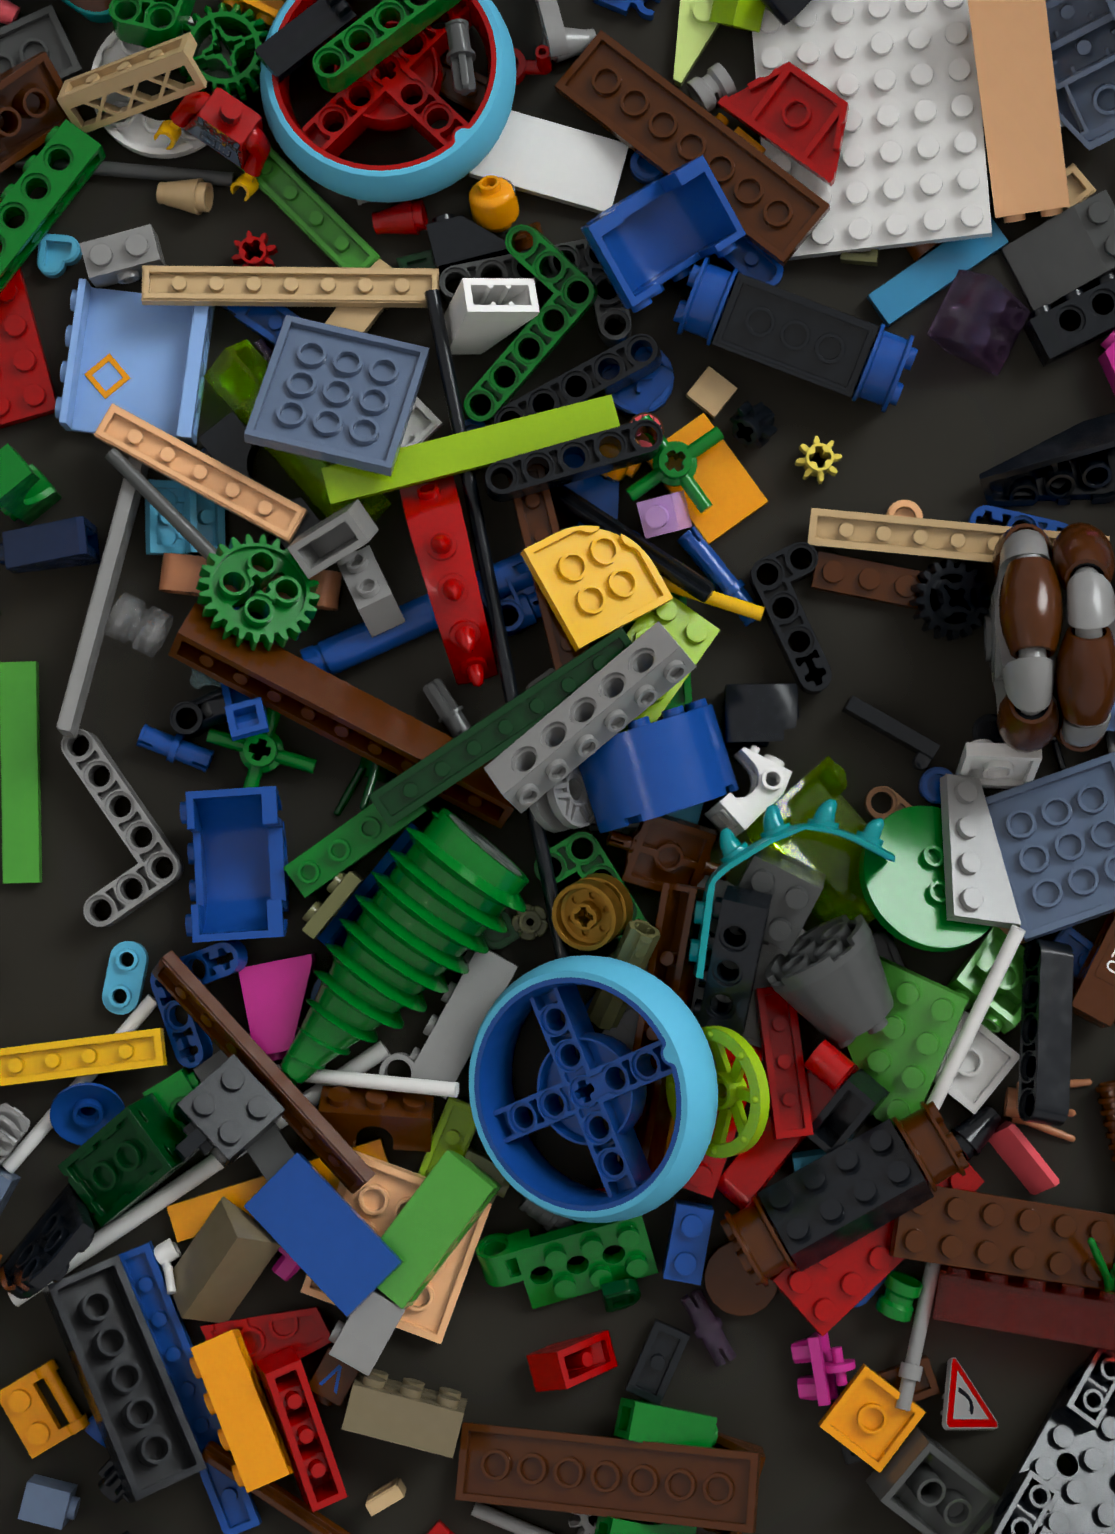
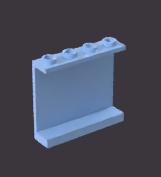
M79 278L78 288L72 290L70 297V309L74 312L73 324L67 326L65 333V345L69 347L67 361H62L60 368V381L64 383L62 397L58 396L56 399V419H59V423L66 431L94 434L113 403L184 443L196 446L215 306L142 305V293L94 288L90 286L87 279ZM110 353L131 379L105 399L84 374ZM110 362L106 363L92 375L105 391L123 378Z

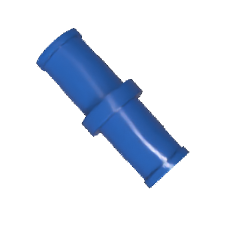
M144 724L136 743L138 747H143L166 756V761L171 763L179 761L202 770L204 773L207 772L214 755V750L184 740V736L177 733L176 736L150 727L148 724Z

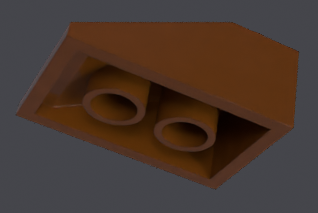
M45 51L0 74V173L45 143V138L53 127H60L65 119L70 121L57 101L63 82Z

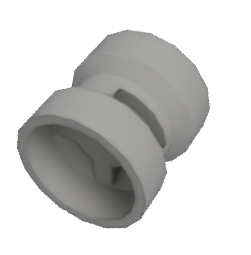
M715 63L709 67L704 77H694L686 83L692 99L708 112L715 109L716 102L723 96L727 95L730 97L737 93L733 80L720 63Z

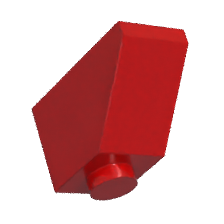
M602 1330L557 1342L526 1355L536 1392L566 1390L618 1366L609 1330Z

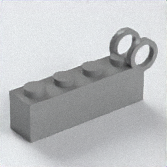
M468 949L464 957L469 966V972L461 976L458 984L451 981L448 985L449 991L444 993L441 1001L446 1003V1006L440 1017L435 1014L431 1016L423 1031V1034L429 1036L423 1048L419 1049L415 1046L411 1054L405 1052L391 1054L382 1062L379 1075H388V1066L391 1061L403 1060L410 1066V1078L456 1082L472 1053L474 1041L481 1023L497 998L508 987L519 966L491 950L483 954Z

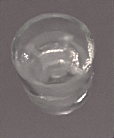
M125 592L114 605L107 619L104 634L123 644L131 641L133 649L152 658L160 650L173 622V615L155 606L147 609L145 601Z

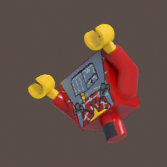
M216 87L210 94L197 91L186 95L170 115L171 120L162 122L154 135V140L156 141L161 134L168 136L171 142L166 149L170 150L181 136V128H185L184 130L245 171L232 183L230 191L234 194L240 186L243 187L246 191L244 201H247L259 188L256 177L260 176L271 149L270 142L263 132L262 117L219 87Z

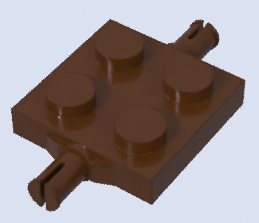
M669 815L640 822L632 836L612 830L609 832L606 841L608 846L611 845L626 850V860L620 873L621 880L658 892H662L663 882L697 887L705 875L710 876L721 865L711 861L710 852L717 837L714 829ZM730 870L727 873H725L720 878V880L726 881L728 879L727 875L729 876Z

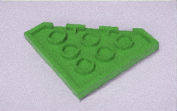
M880 956L894 1000V1006L886 1016L888 1024L875 1034H868L866 1031L857 1036L847 1048L852 1061L857 1067L863 1069L890 1092L873 1114L876 1119L882 1122L890 1119L895 1127L891 1118L896 1117L898 1120H901L921 1109L920 1102L926 1101L970 997Z

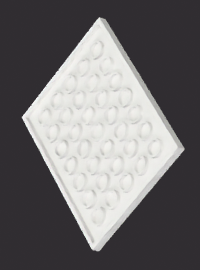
M811 0L786 25H782L765 6L760 32L752 31L756 79L766 77L774 69L787 62H791L845 100L849 105L836 178L832 186L825 183L760 136L761 145L766 149L765 156L830 205L829 212L788 261L840 255L845 252L857 253L871 251V249L883 250L920 244L992 237L983 118L968 0Z

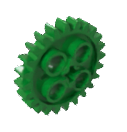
M246 534L243 544H240L235 537H232L229 548L220 543L216 554H208L207 565H202L199 576L202 578H199L196 586L197 590L202 591L199 593L197 603L206 605L203 609L202 617L214 616L210 626L212 630L221 626L224 628L222 639L225 640L233 634L237 636V647L244 640H248L252 651L256 649L258 642H263L266 650L270 651L274 640L283 648L288 641V637L296 641L301 633L300 630L307 631L311 623L309 619H314L317 608L314 606L317 605L320 595L314 592H316L319 582L307 578L287 548L284 551L280 549L279 538L272 545H269L264 534L261 535L258 543H254L250 534ZM253 566H262L267 572L257 571ZM279 574L282 575L276 580L271 581L275 576ZM225 585L235 586L239 591H229L225 588ZM278 592L288 594L291 599L281 598ZM245 603V605H244L243 607H241L239 610H234V609H233V608L238 607V606H240L241 604L243 605V604ZM249 613H259L264 619H255Z

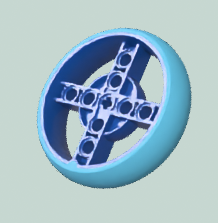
M582 955L559 958L541 964L519 977L504 990L487 1012L476 1035L469 1066V1097L473 1120L480 1140L495 1167L509 1184L526 1199L555 1215L575 1221L608 1223L628 1220L644 1215L661 1206L673 1197L696 1172L708 1149L716 1124L718 1110L717 1073L711 1049L697 1019L683 1000L657 977L638 966L610 957ZM576 985L600 988L622 999L644 1018L659 1040L632 1052L627 1045L615 1037L595 1033ZM533 1009L550 1051L539 1069L537 1093L515 1102L512 1084L514 1049L522 1025ZM561 1011L565 1015V1024L561 1020ZM575 1047L579 1050L580 1060L575 1055ZM651 1055L657 1062V1070L651 1064ZM620 1069H621V1070L624 1072V1074H625V1078H626L625 1083H624V1082L622 1081V1079L620 1078V1074H619ZM673 1074L676 1091L674 1131L663 1160L652 1173L633 1127L640 1119L645 1107L647 1097L646 1085ZM559 1096H560V1097L562 1098V1100H563V1104H564V1107H563V1108L561 1107V1105H560V1103H559V1099H558ZM529 1109L533 1113V1120L529 1116ZM603 1118L608 1123L609 1132L604 1127ZM551 1125L565 1139L580 1145H588L606 1191L586 1187L563 1175L541 1155L528 1135ZM617 1155H619L622 1158L624 1164L623 1167L620 1166L617 1159Z

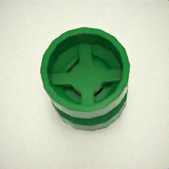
M892 1270L886 1276L884 1281L886 1286L885 1292L879 1295L875 1308L888 1318L900 1322H909L914 1312L913 1301L920 1297L923 1284L908 1274Z

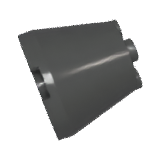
M844 914L819 924L799 936L800 942L791 948L787 956L784 957L782 953L777 954L767 966L765 977L773 990L827 1040L833 1043L837 1049L847 1047L857 1036L866 1031L868 1034H875L888 1024L886 1016L893 1008L894 1000L872 931L861 914L855 917L854 920H849L848 916Z

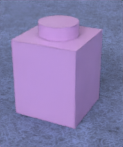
M684 490L636 503L645 539L692 527Z

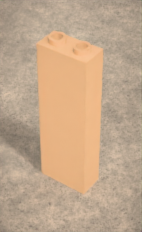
M968 0L995 218L1003 217L1004 223L1025 220V213L1040 211L1041 217L1058 215L1063 212V207L1070 206L1046 0Z

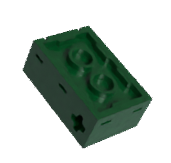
M151 1093L127 1106L57 1167L65 1177L68 1175V1182L89 1211L96 1214L94 1218L102 1227L132 1208L185 1164L174 1153L175 1147L185 1137Z

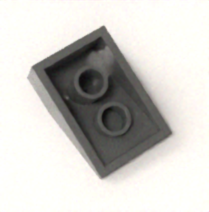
M1107 190L1070 207L1000 249L1032 312L1046 304L1051 306L1063 300L1062 297L1081 287L1085 289L1095 284V281L1100 277L1115 271V205Z
M917 1425L881 1473L874 1470L866 1479V1483L883 1504L922 1534H984L992 1525L994 1507L1001 1497Z

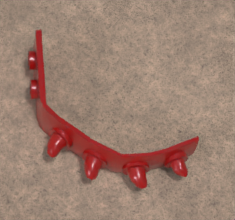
M454 476L399 489L412 543L457 685L472 683L473 686L480 687L484 683V679L495 676L498 672Z

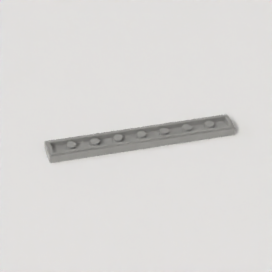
M129 456L128 461L146 478L149 467ZM125 478L122 481L56 726L63 736L69 738H77L142 496Z

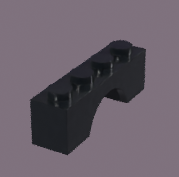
M232 411L198 438L204 446L201 452L253 480L252 463L260 446L245 442L244 432L246 427ZM301 497L291 501L307 509L308 513L290 544L298 535L321 522ZM271 534L267 538L273 544L278 537ZM280 539V549L284 551L290 544Z

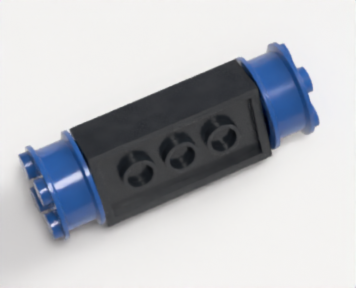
M707 256L701 266L694 264L686 286L692 287L687 301L680 300L673 321L679 323L677 334L681 335L683 331L690 332L705 338L706 345L708 346L712 343L715 346L849 397L852 396L851 400L854 402L860 397L880 405L881 412L885 413L889 404L896 406L904 387L903 383L898 382L903 368L910 371L918 352L917 348L912 347L914 335L911 334L908 339L885 331V324L883 323L879 327L860 318L738 273V268H735L732 272L710 264V257Z

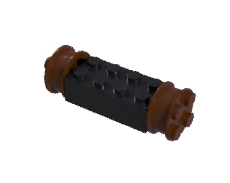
M921 1101V1109L901 1120H898L896 1117L891 1118L895 1127L890 1119L767 1187L757 1193L759 1199L756 1195L753 1196V1203L731 1215L728 1211L724 1213L726 1218L721 1220L720 1224L729 1240L733 1242L738 1251L736 1254L746 1272L750 1274L756 1286L763 1284L766 1288L769 1286L768 1279L787 1268L796 1271L798 1267L801 1272L933 1198L934 1196L929 1186L933 1192H936V1184L956 1173H959L962 1177L966 1175L964 1169L969 1167V1164L953 1133L949 1132L945 1126L944 1119L933 1101L928 1104Z

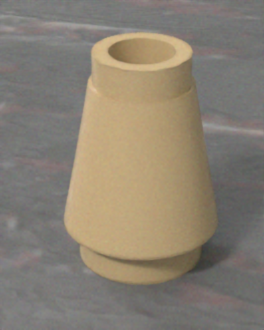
M202 178L159 182L156 198L159 204L201 215L202 212H210L213 205L214 192L212 184L204 182Z

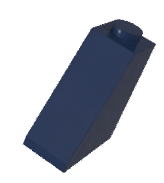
M84 516L2 532L3 542L0 543V563L6 565V569L14 574L101 563L98 529Z

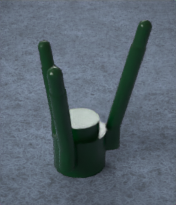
M362 757L357 771L334 811L335 816L341 815L364 773L365 777L369 779L360 803L361 810L367 808L370 800L368 795L373 792L376 781L386 783L387 777H389L390 781L397 774Z

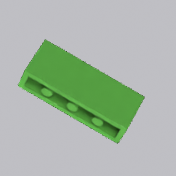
M447 1150L381 1237L403 1263L378 1289L401 1309L412 1306L501 1189L502 1185L470 1160L454 1151Z

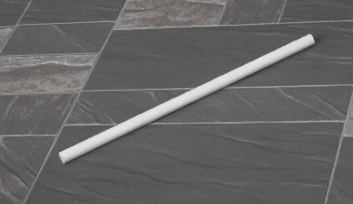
M380 1040L337 1070L366 1073L391 1054ZM316 1083L302 1094L315 1107L320 1102L322 1086L337 1085ZM282 1117L276 1123L280 1130L289 1125ZM246 1150L243 1154H241L238 1158H240L241 1156H243L244 1154H246V1153H247V1150ZM212 1154L95 1232L89 1247L82 1253L78 1252L70 1261L66 1274L224 1168L222 1164ZM8 1292L9 1298L17 1307L35 1296L33 1295L28 1299H19Z

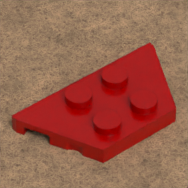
M787 62L774 69L766 77H759L747 84L748 87L730 97L725 95L717 102L720 108L830 186L834 184L849 111V105L845 100L791 62Z

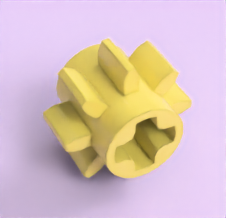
M815 436L813 445L810 448L806 444L800 445L799 450L805 457L797 459L795 466L804 467L805 473L802 479L806 480L811 475L817 477L818 483L822 484L826 473L834 477L836 476L838 471L832 466V463L840 461L842 455L833 453V440L826 445L820 443L819 437ZM815 452L819 453L820 458L827 459L822 468H818L816 462H810Z

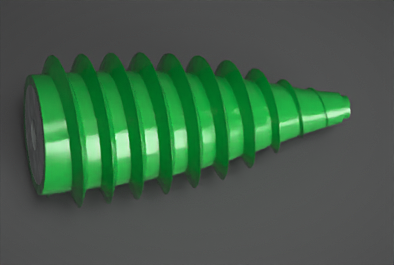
M442 808L439 813L431 811L434 819L423 832L405 827L413 845L406 854L388 849L396 864L389 876L371 871L379 886L375 896L369 898L354 894L363 909L358 921L339 918L348 933L343 946L325 943L334 960L329 972L313 970L321 981V985L314 1000L305 999L310 1008L301 1027H297L299 1031L280 1063L281 1071L295 1086L298 1083H304L319 1069H324L326 1064L338 1055H349L351 1053V1046L358 1041L376 1043L378 1041L376 1028L382 1024L395 1029L403 1028L404 1021L400 1010L404 1007L418 1012L426 1011L427 1003L422 992L425 989H430L439 993H447L449 987L443 975L447 969L462 974L469 972V966L463 955L465 951L470 949L483 954L488 953L489 948L482 934L487 928L500 933L508 932V927L501 914L505 908L520 912L527 910L519 893L529 883L526 875L492 842L453 812Z

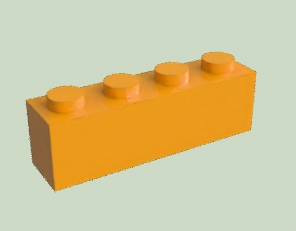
M230 1330L190 1348L193 1357L189 1358L192 1371L197 1379L202 1378L207 1390L203 1394L204 1401L210 1414L217 1415L221 1428L217 1430L218 1437L224 1450H230L235 1461V1465L232 1466V1472L240 1488L244 1486L246 1492L249 1493L296 1472L240 1330Z

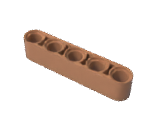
M163 553L159 591L199 596V593L202 591L197 590L196 586L199 578H202L199 576L202 565H207L206 559L203 556ZM253 566L257 571L267 572L262 566ZM324 569L309 579L319 582L314 593L320 595V599L314 607L318 610L337 611L342 574L341 572ZM279 574L275 576L271 581L276 580L282 575ZM225 585V588L229 591L238 592L232 585ZM278 592L281 598L291 599L288 594Z

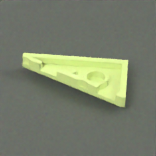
M680 0L673 74L674 84L680 88L720 25L709 21L714 0Z

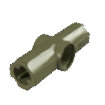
M640 919L629 921L615 952L608 955V957L625 961L645 970L660 938L659 930L647 921ZM597 988L587 1013L590 1021L598 1028L610 1031L611 1028L618 1027L628 1004L610 992Z

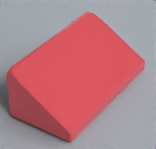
M1005 1121L996 1129L988 1142L1030 1194L1037 1195L1056 1187L1060 1183V1179L1015 1123Z

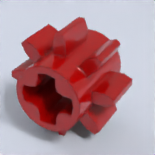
M248 230L246 233L247 238L242 242L234 240V244L239 250V254L231 257L234 264L244 263L243 266L276 267L270 255H275L278 253L276 245L266 246L268 236L265 232L260 237H256ZM260 250L262 256L260 258L254 256L250 260L248 253L250 251L256 253Z

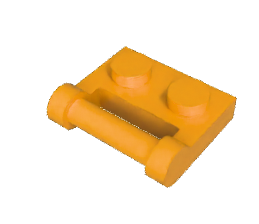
M54 1358L0 1390V1404L32 1459L83 1430L90 1423L86 1413L81 1414L57 1372L59 1366ZM44 1379L69 1422L63 1427L60 1425L37 1385V1381Z

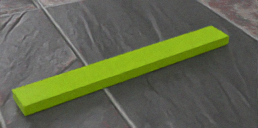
M612 394L402 447L399 450L391 476L339 464L324 467L321 470L330 504L335 506L355 501L356 499H363L488 467L503 459L620 426Z

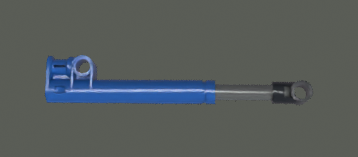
M521 552L493 564L502 611L509 608L515 610L519 615L514 625L506 626L507 636L516 635L522 629L537 623V618L541 617L531 573L520 554ZM478 570L476 571V577L483 608L487 611L480 572ZM427 593L400 605L399 608L406 622L372 638L365 623L362 622L317 642L318 644L315 646L312 644L301 649V657L299 658L335 675L438 629L429 595ZM220 687L189 702L184 701L175 705L169 717L173 729L185 737L194 738L200 736L205 730L227 721L222 688ZM194 710L198 717L197 723L190 729H183L180 723L181 716L186 711Z

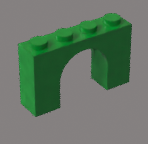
M621 1397L614 1436L641 1443L648 1441L713 1447L718 1438L717 1417ZM598 1516L594 1534H696L697 1527Z

